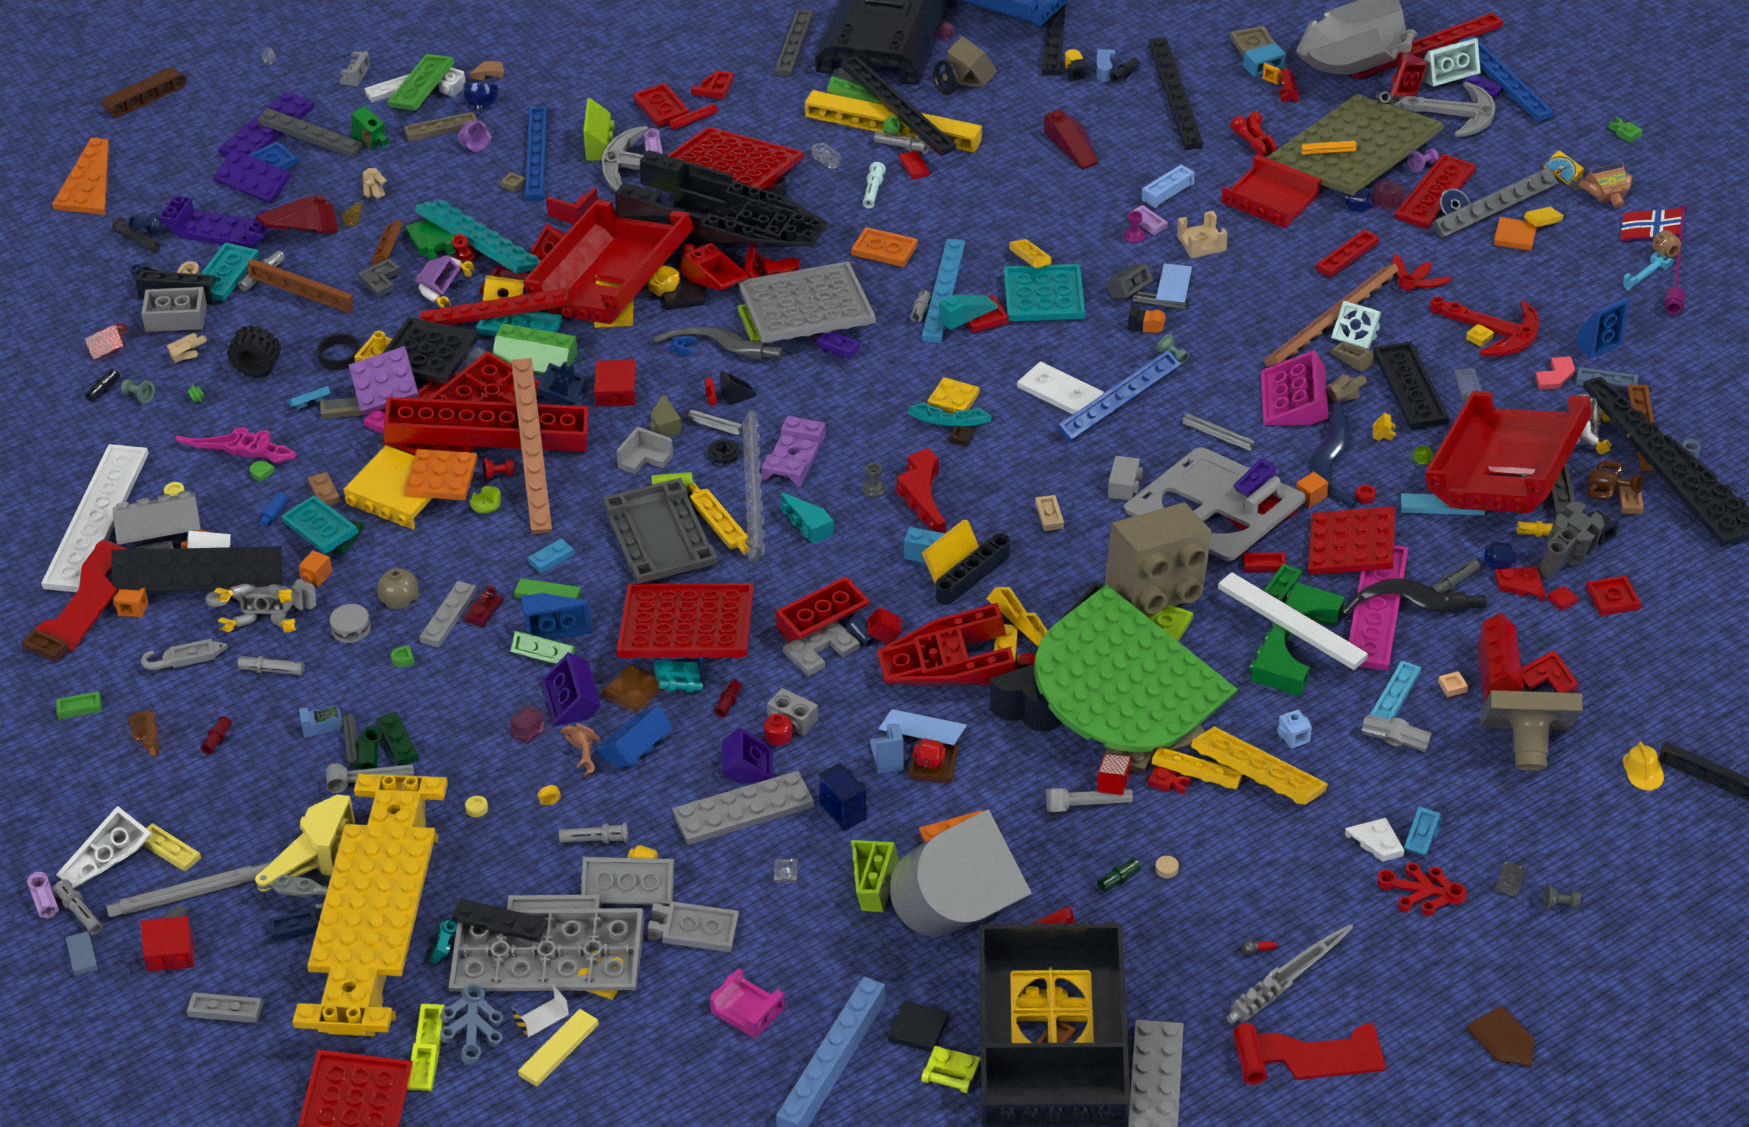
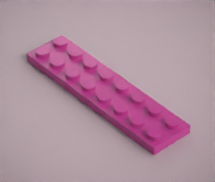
M1394 545L1393 569L1361 571L1357 593L1382 580L1404 578L1408 547ZM1395 593L1375 595L1363 600L1355 607L1349 642L1368 653L1367 659L1358 667L1388 671L1401 595Z

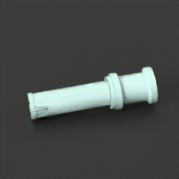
M873 162L869 167L870 173L867 175L868 185L862 202L865 208L874 207L878 187L883 182L882 175H884L886 168L880 162Z

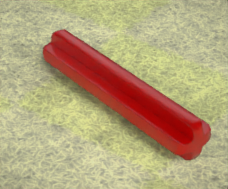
M710 104L670 120L669 126L671 130H676L716 114L718 108L716 104Z

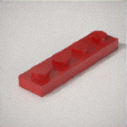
M1364 229L1316 263V270L1329 278L1333 277L1377 245L1379 237Z

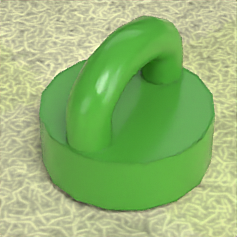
M889 116L885 119L882 132H889L895 135L901 131L902 127L899 119L895 116Z

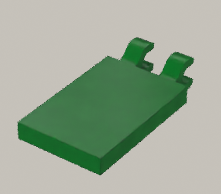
M424 220L405 225L406 233L420 255L427 254L429 260L437 258L436 251L445 249L447 255L455 253L454 245L452 244L454 236L433 222Z

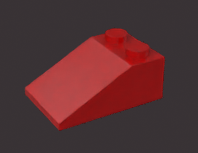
M1403 54L1398 60V69L1391 80V95L1417 96L1428 61L1411 54Z

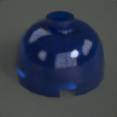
M463 83L462 91L465 101L473 105L474 109L485 110V106H491L498 98L499 89L498 85Z

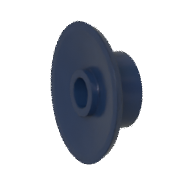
M1448 189L1443 192L1440 198V206L1445 215L1471 204L1466 194L1458 189Z

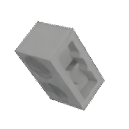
M783 688L767 703L768 717L773 714L788 716L792 721V732L803 736L819 720L817 704Z

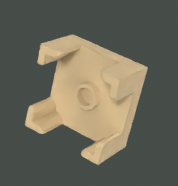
M1214 211L1204 213L1203 225L1187 228V217L1178 218L1177 237L1190 258L1226 251L1227 231L1225 228H1222L1221 232H1218L1216 229L1217 216Z

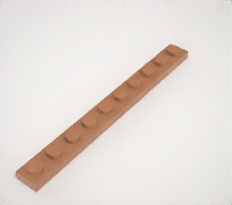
M1394 263L1379 269L1263 359L1266 366L1286 361L1285 358L1295 355L1299 347L1306 346L1311 342V338L1322 334V329L1332 326L1334 320L1338 319L1343 301L1358 305L1357 302L1368 298L1371 291L1373 292L1381 288V283L1391 280L1393 274L1399 270Z
M532 358L513 359L511 364L531 534L552 533Z

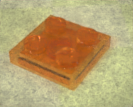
M630 664L603 689V696L637 714L663 689H659V681H656L655 677Z

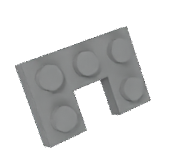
M835 621L801 639L783 646V653L809 677L825 668V661L817 654L818 652L831 646L844 658L860 649V642L838 621Z

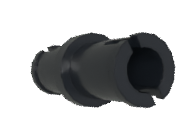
M1132 58L1127 63L1119 65L1117 70L1110 73L1111 81L1117 83L1122 78L1130 76L1132 71L1140 67L1139 60Z
M114 368L109 369L102 378H98L95 384L85 392L86 398L89 401L91 400V402H95L103 392H107L110 386L120 378L119 372L114 370Z

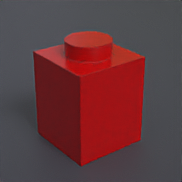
M880 607L867 618V633L888 645L892 640L898 638L901 633V618Z

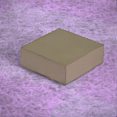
M510 172L500 181V187L516 192L526 183V178Z

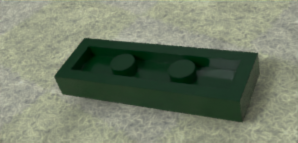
M395 711L376 718V724L397 765L402 766L418 761V753L397 712Z

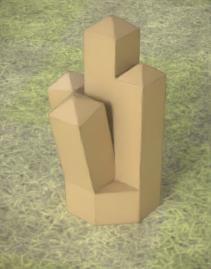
M376 168L366 169L362 174L364 195L367 198L375 196L377 199H381L385 196L382 186L387 180Z
M192 333L166 347L173 362L176 364L182 360L197 358L199 353L193 349L206 343L207 337L202 335L197 338V334Z

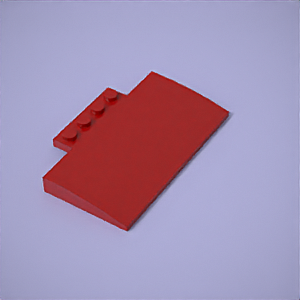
M488 351L459 374L455 373L448 383L441 384L430 381L418 390V398L516 403L512 365ZM534 379L535 392H537L540 382ZM383 433L384 446L387 445L415 456L417 449L472 453L478 448L471 446L384 443Z

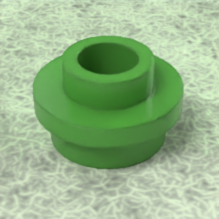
M194 384L191 385L192 388L188 389V392L194 403L203 402L202 397L205 395L200 386L195 387Z

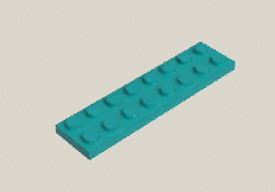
M444 200L432 203L424 202V204H416L414 212L454 236L457 234L465 235L470 246L514 273L532 271L541 262L536 255L529 254L523 247L514 245L511 240L501 237L498 232L491 231L486 228L485 224L473 220V217L461 213L460 209L453 208Z

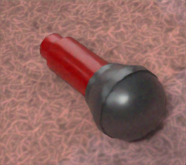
M1248 939L1242 944V951L1248 956H1252L1258 951L1277 948L1276 941L1256 942Z

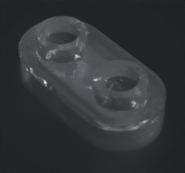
M816 143L812 146V157L825 167L834 169L840 166L841 155L826 143Z

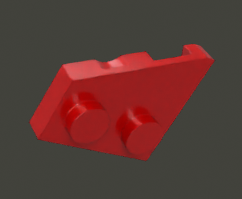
M715 71L711 76L703 79L700 86L691 87V95L724 99L734 80V73Z

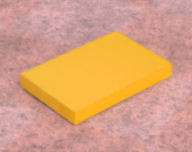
M962 520L921 552L934 583L936 584V581L942 575L976 550L979 545L969 521Z

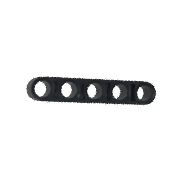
M1003 533L993 535L942 575L935 584L936 601L941 605L953 603L1006 561L1010 556L1009 536Z

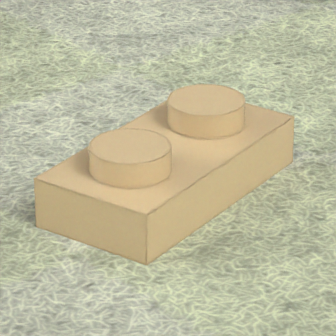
M1056 495L1036 497L1035 505L1043 531L1064 529V521Z

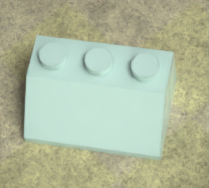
M1474 38L1428 51L1424 60L1428 61V65L1423 76V82L1436 86L1479 74L1478 39Z

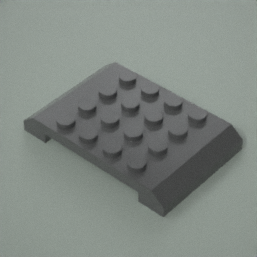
M681 478L603 497L607 518L636 584L718 564L717 555L712 544H709L688 499L687 490Z

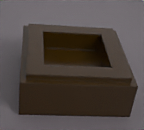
M955 426L949 436V442L968 447L975 436V430L963 426Z

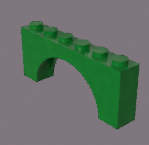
M1296 583L1293 590H1289L1286 598V605L1316 623L1336 626L1341 618L1339 611L1344 607L1345 602L1344 596ZM1273 622L1272 631H1268L1265 636L1264 646L1260 645L1257 659H1253L1250 665L1252 682L1301 696L1308 683L1309 667L1295 660L1285 646L1288 638L1293 633Z

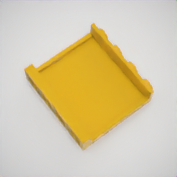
M387 445L344 488L346 504L413 530L415 528V516L432 498L405 496L404 489L415 456Z

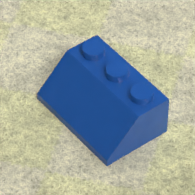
M655 706L635 714L594 750V753L619 769L626 766L631 768L640 761L639 757L642 754L646 755L654 749L653 744L655 742H660L669 735L667 732L673 725L660 707Z

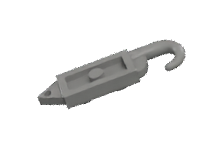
M207 639L169 647L163 654V660L155 662L147 661L148 657L155 653L154 651H149L142 656L141 664L149 670H158L172 666L176 668L216 659L215 656L228 647L226 643Z

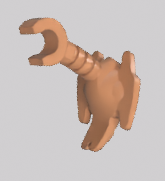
M578 723L576 726L563 727L560 733L568 734L565 736V739L578 749L582 748V760L576 767H586L587 772L583 776L588 777L595 769L594 763L591 761V745H593L594 739L599 741L600 737L595 734L594 730Z

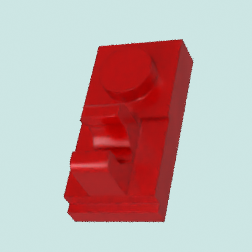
M1287 67L1281 70L1283 77L1281 82L1284 87L1278 90L1279 98L1283 103L1290 99L1293 102H1299L1300 98L1296 79Z
M755 247L747 250L745 268L742 269L749 275L748 279L761 277L764 258Z

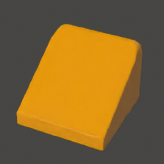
M1264 63L1262 79L1278 85L1281 82V78H1283L1281 70Z

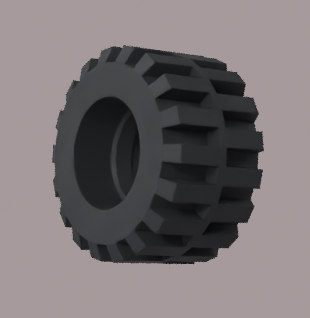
M243 326L236 331L228 347V361L232 362V367L237 368L238 372H242L246 376L250 375L254 378L259 376L261 378L264 375H269L274 369L281 354V345L278 344V338H274L275 335L269 333L267 329H262L260 326Z

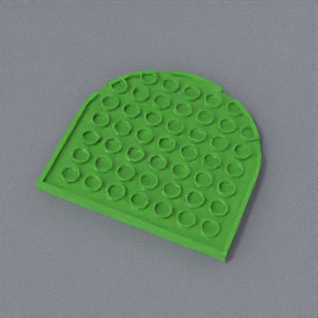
M1107 584L1047 631L1039 644L1034 661V675L1039 692L1044 695L1049 703V709L1061 722L1088 740L1093 738L1105 743V747L1127 752H1150L1154 748L1163 746L1167 748L1178 743L1234 697L1238 691L1236 687Z

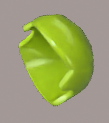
M485 486L480 494L473 492L469 500L470 506L475 512L481 514L495 512L501 505V492L499 488Z

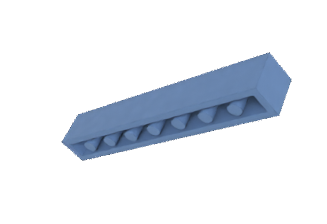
M867 977L862 978L777 1113V1127H808L884 1006L886 1002L885 984Z

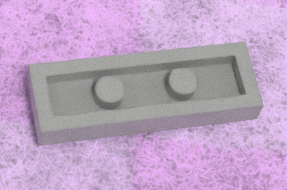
M193 992L187 1014L188 1017L257 1023L263 1002L262 998Z

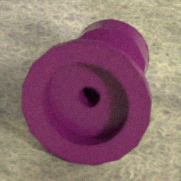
M1131 211L1128 213L1127 219L1131 227L1124 231L1123 237L1127 242L1140 243L1146 237L1145 232L1139 227L1143 220V214L1139 211Z

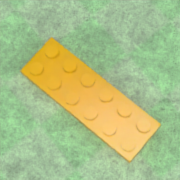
M1215 726L1194 738L1191 747L1198 750L1200 754L1217 760L1221 765H1227L1235 769L1241 775L1249 776L1258 784L1266 785L1274 789L1276 793L1292 798L1298 804L1306 805L1324 793L1328 785L1326 782Z

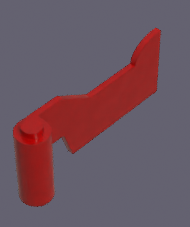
M106 539L98 542L82 564L79 590L57 619L46 620L35 629L67 642L70 648L68 651L73 652L117 592L114 585L112 586V583L106 578L112 570L111 550H125L127 548Z
M1374 1022L1357 1027L1349 1039L1310 1043L1280 1033L1257 1034L1256 1027L1248 1023L1239 1024L1233 1030L1243 1079L1245 1083L1250 1085L1260 1084L1267 1079L1265 1064L1284 1062L1296 1080L1386 1071Z

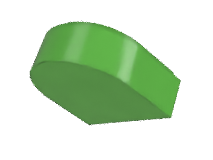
M257 461L250 466L251 477L259 482H262L275 472L274 466L265 461Z
M409 645L396 648L391 652V662L394 666L402 668L415 665Z

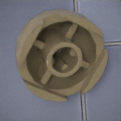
M395 568L384 572L377 584L379 602L381 604L382 602L385 603L386 607L390 609L406 608L410 606V602L414 599L416 602L420 594L416 577L404 568Z

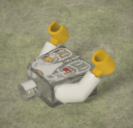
M1582 393L1578 396H1588V394ZM1590 397L1592 415L1576 444L1595 445L1599 454H1605L1610 451L1611 443L1608 440H1604L1601 443L1598 441L1601 417L1604 422L1612 420L1597 404V399Z

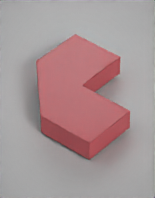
M1571 357L1551 358L1550 363L1553 371L1536 372L1535 378L1539 390L1559 389L1567 379L1574 375L1575 368Z

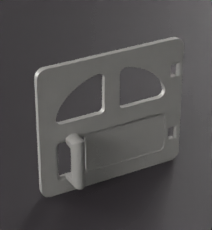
M1199 447L1125 503L1124 510L1125 513L1134 517L1164 508L1162 505L1164 494L1166 492H1175L1201 505L1194 512L1203 522L1214 513H1220L1248 526L1249 528L1234 533H1211L1209 553L1223 560L1231 561L1236 559L1305 502V494L1281 483L1280 479L1274 476L1247 498L1236 491L1233 485L1250 468L1206 448ZM1187 462L1190 463L1189 466L1184 467V465H1185ZM1147 494L1150 495L1147 499L1143 498ZM1270 495L1282 499L1264 515L1257 513L1258 505Z

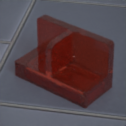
M114 324L85 338L92 359H98L109 353H117L119 348L125 346L121 334L128 331L127 325Z

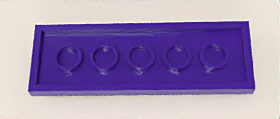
M284 92L218 148L219 154L227 157L231 150L234 149L249 155L280 138L284 134L283 132L258 124L259 116L267 108L301 120L315 108L314 102Z

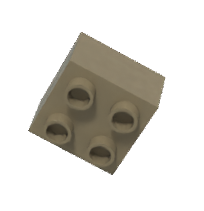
M1185 502L1112 522L1105 585L1107 584L1144 615L1158 613L1165 609V606L1168 604L1176 606L1182 603H1193L1199 598H1203L1211 530Z

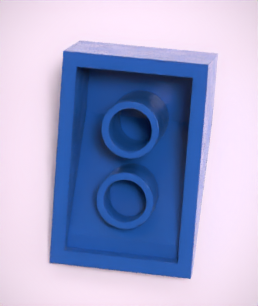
M1625 298L1595 311L1578 330L1576 346L1588 357L1593 358L1622 345L1629 299Z
M546 593L521 596L526 633L551 640L591 634L587 600Z

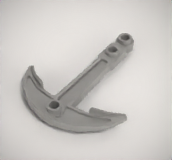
M1465 82L1463 86L1469 92L1474 103L1390 95L1391 98L1388 101V104L1412 113L1426 111L1471 117L1462 128L1455 132L1456 137L1476 134L1486 129L1493 121L1495 115V103L1492 96L1479 86Z
M647 126L632 128L621 133L606 147L602 157L603 176L613 191L616 192L622 184L619 168L640 170V160L644 155L625 152L628 145L632 147L648 131Z

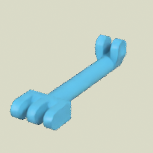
M1655 252L1650 257L1651 264L1632 278L1629 273L1624 276L1623 283L1625 289H1632L1659 267L1664 270L1668 269L1673 264L1674 259H1667V256H1660L1658 252Z

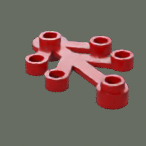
M1408 863L1405 874L1410 878H1415L1418 882L1397 879L1395 873L1388 869L1381 870L1377 876V884L1382 890L1388 891L1395 887L1416 891L1414 894L1403 896L1399 899L1398 908L1402 912H1409L1413 904L1432 895L1440 896L1433 901H1424L1422 903L1421 913L1424 916L1430 917L1435 914V909L1447 903L1461 904L1467 898L1465 887L1460 883H1451L1439 867H1431L1427 878L1417 863ZM1432 882H1438L1442 887L1435 886Z

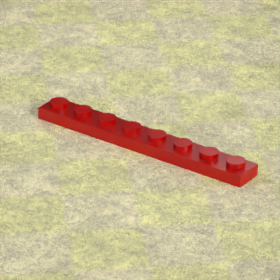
M569 287L557 288L550 291H539L531 294H521L513 297L426 310L420 313V320L454 325L569 306L571 292Z

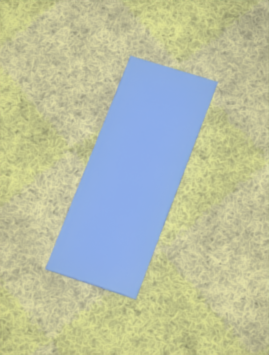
M1164 264L1156 300L1185 303L1192 266Z
M891 709L879 730L887 731V724L895 723L899 724L902 735L922 739L927 738L954 745L967 725Z

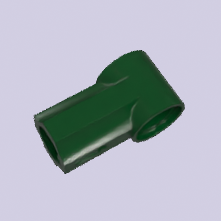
M366 726L356 741L358 749L357 767L360 770L378 767V747L382 735L377 727Z

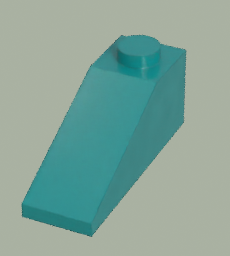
M953 295L939 301V320L951 330L997 309L998 305L987 295Z

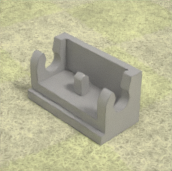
M368 51L352 52L351 56H356L358 59L351 60L347 70L340 72L343 75L339 79L340 84L359 86L370 67Z

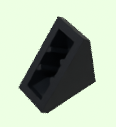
M721 370V395L728 405L753 398L757 395L748 382Z

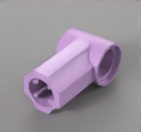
M654 128L648 129L643 134L646 152L650 150L663 154L659 130Z
M35 872L28 877L27 884L39 917L46 919L54 917L59 909L48 876L43 872Z

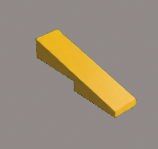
M995 587L986 599L992 604L998 603L1000 612L1039 647L1043 636L1048 631L1036 613L1026 612L1010 587Z

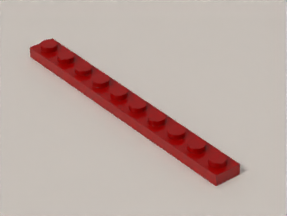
M1492 12L1412 41V48L1409 53L1401 51L1393 61L1352 75L1358 80L1394 67L1398 64V60L1403 54L1422 57L1430 50L1459 43V40L1471 36L1476 37L1503 27V20Z

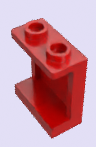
M636 360L596 361L594 390L596 407L633 406L636 404Z

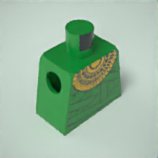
M364 105L351 113L352 139L362 142V145L370 150L375 149L379 145L382 147L388 145L390 140L385 136V125L372 111Z

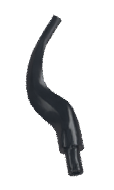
M1395 578L1382 580L1364 588L1339 613L1342 617H1346L1363 600L1386 593L1402 595L1424 609L1444 613H1465L1466 609L1486 608L1487 599L1486 595L1466 596L1465 592L1440 593L1417 581Z

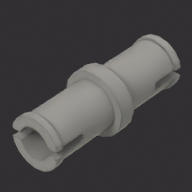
M923 290L920 291L918 299L913 303V311L910 314V318L914 322H917V319L920 322L923 314L928 310L931 294L926 290L924 294Z

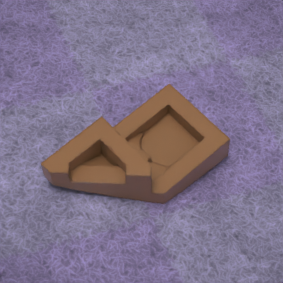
M484 61L470 72L469 78L484 81L485 75L503 78L504 69L502 62Z

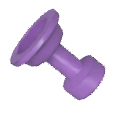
M1435 149L1425 151L1424 155L1413 151L1407 157L1408 166L1415 173H1419L1424 169L1425 162L1433 164L1439 160L1438 152Z

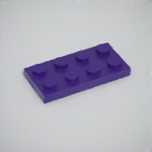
M232 149L213 176V179L220 184L272 205L292 175L284 169Z

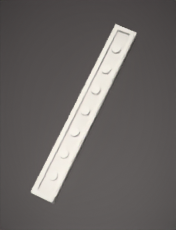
M1233 572L1218 583V589L1349 668L1355 670L1367 659L1368 653Z

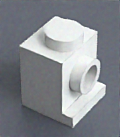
M450 68L438 83L439 93L455 97L466 86L464 71Z

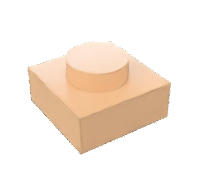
M1459 671L1442 675L1438 678V683L1447 697L1466 693L1468 690V685Z

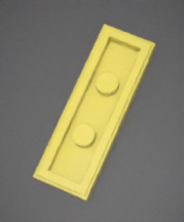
M153 823L146 828L152 835L145 841L143 846L184 872L201 859L198 851Z

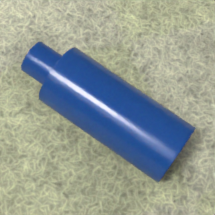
M277 492L260 514L261 520L259 524L266 527L267 524L274 522L289 502L287 495L282 492Z

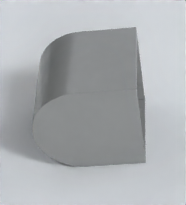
M989 809L941 832L908 852L896 865L890 882L892 904L900 919L912 930L931 937L951 935L1032 894Z

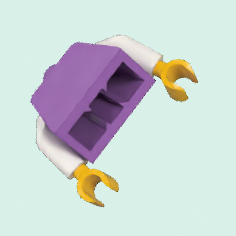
M443 256L427 262L422 271L416 275L415 282L419 285V291L424 297L434 303L437 302L440 308H444L445 304L452 305L447 297L440 298V295L444 294L459 270L463 269L464 275L467 277L472 276L471 270H475L470 261L462 263V261L452 257Z

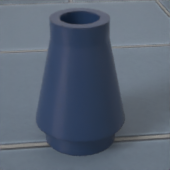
M857 615L848 621L846 625L848 632L866 647L875 642L876 638L867 633L865 618Z

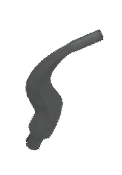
M688 327L652 337L653 343L656 344L672 339L675 336H709L717 340L728 351L761 361L765 357L782 360L784 355L783 347L766 346V343L761 341H745L734 332L720 327Z

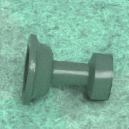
M1172 334L1165 335L1159 341L1156 352L1162 354L1169 350L1181 365L1184 364L1189 357V352L1185 349L1178 350L1174 346L1175 341Z
M126 379L121 384V392L129 396L136 393L138 400L141 403L147 404L154 397L155 387L151 381L146 380L139 386H136L133 380Z

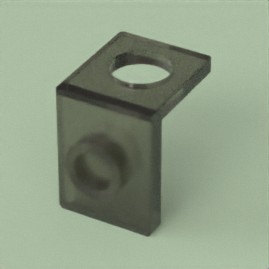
M1504 860L1495 890L1518 897L1525 873L1529 872V869Z

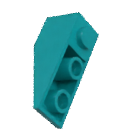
M781 493V511L783 514H787L792 524L801 530L804 538L815 544L834 536L833 519L823 508L786 493Z

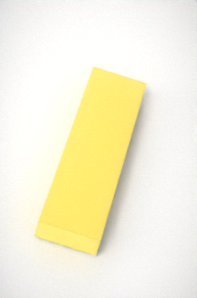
M579 1009L518 1070L519 1076L538 1087L599 1025L598 1019Z

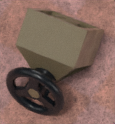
M961 36L947 51L949 60L942 59L937 62L933 76L937 89L945 95H950L956 91L958 84L984 87L998 71L984 51ZM946 65L945 71L942 75H939L940 67ZM940 80L947 84L948 90L941 85Z

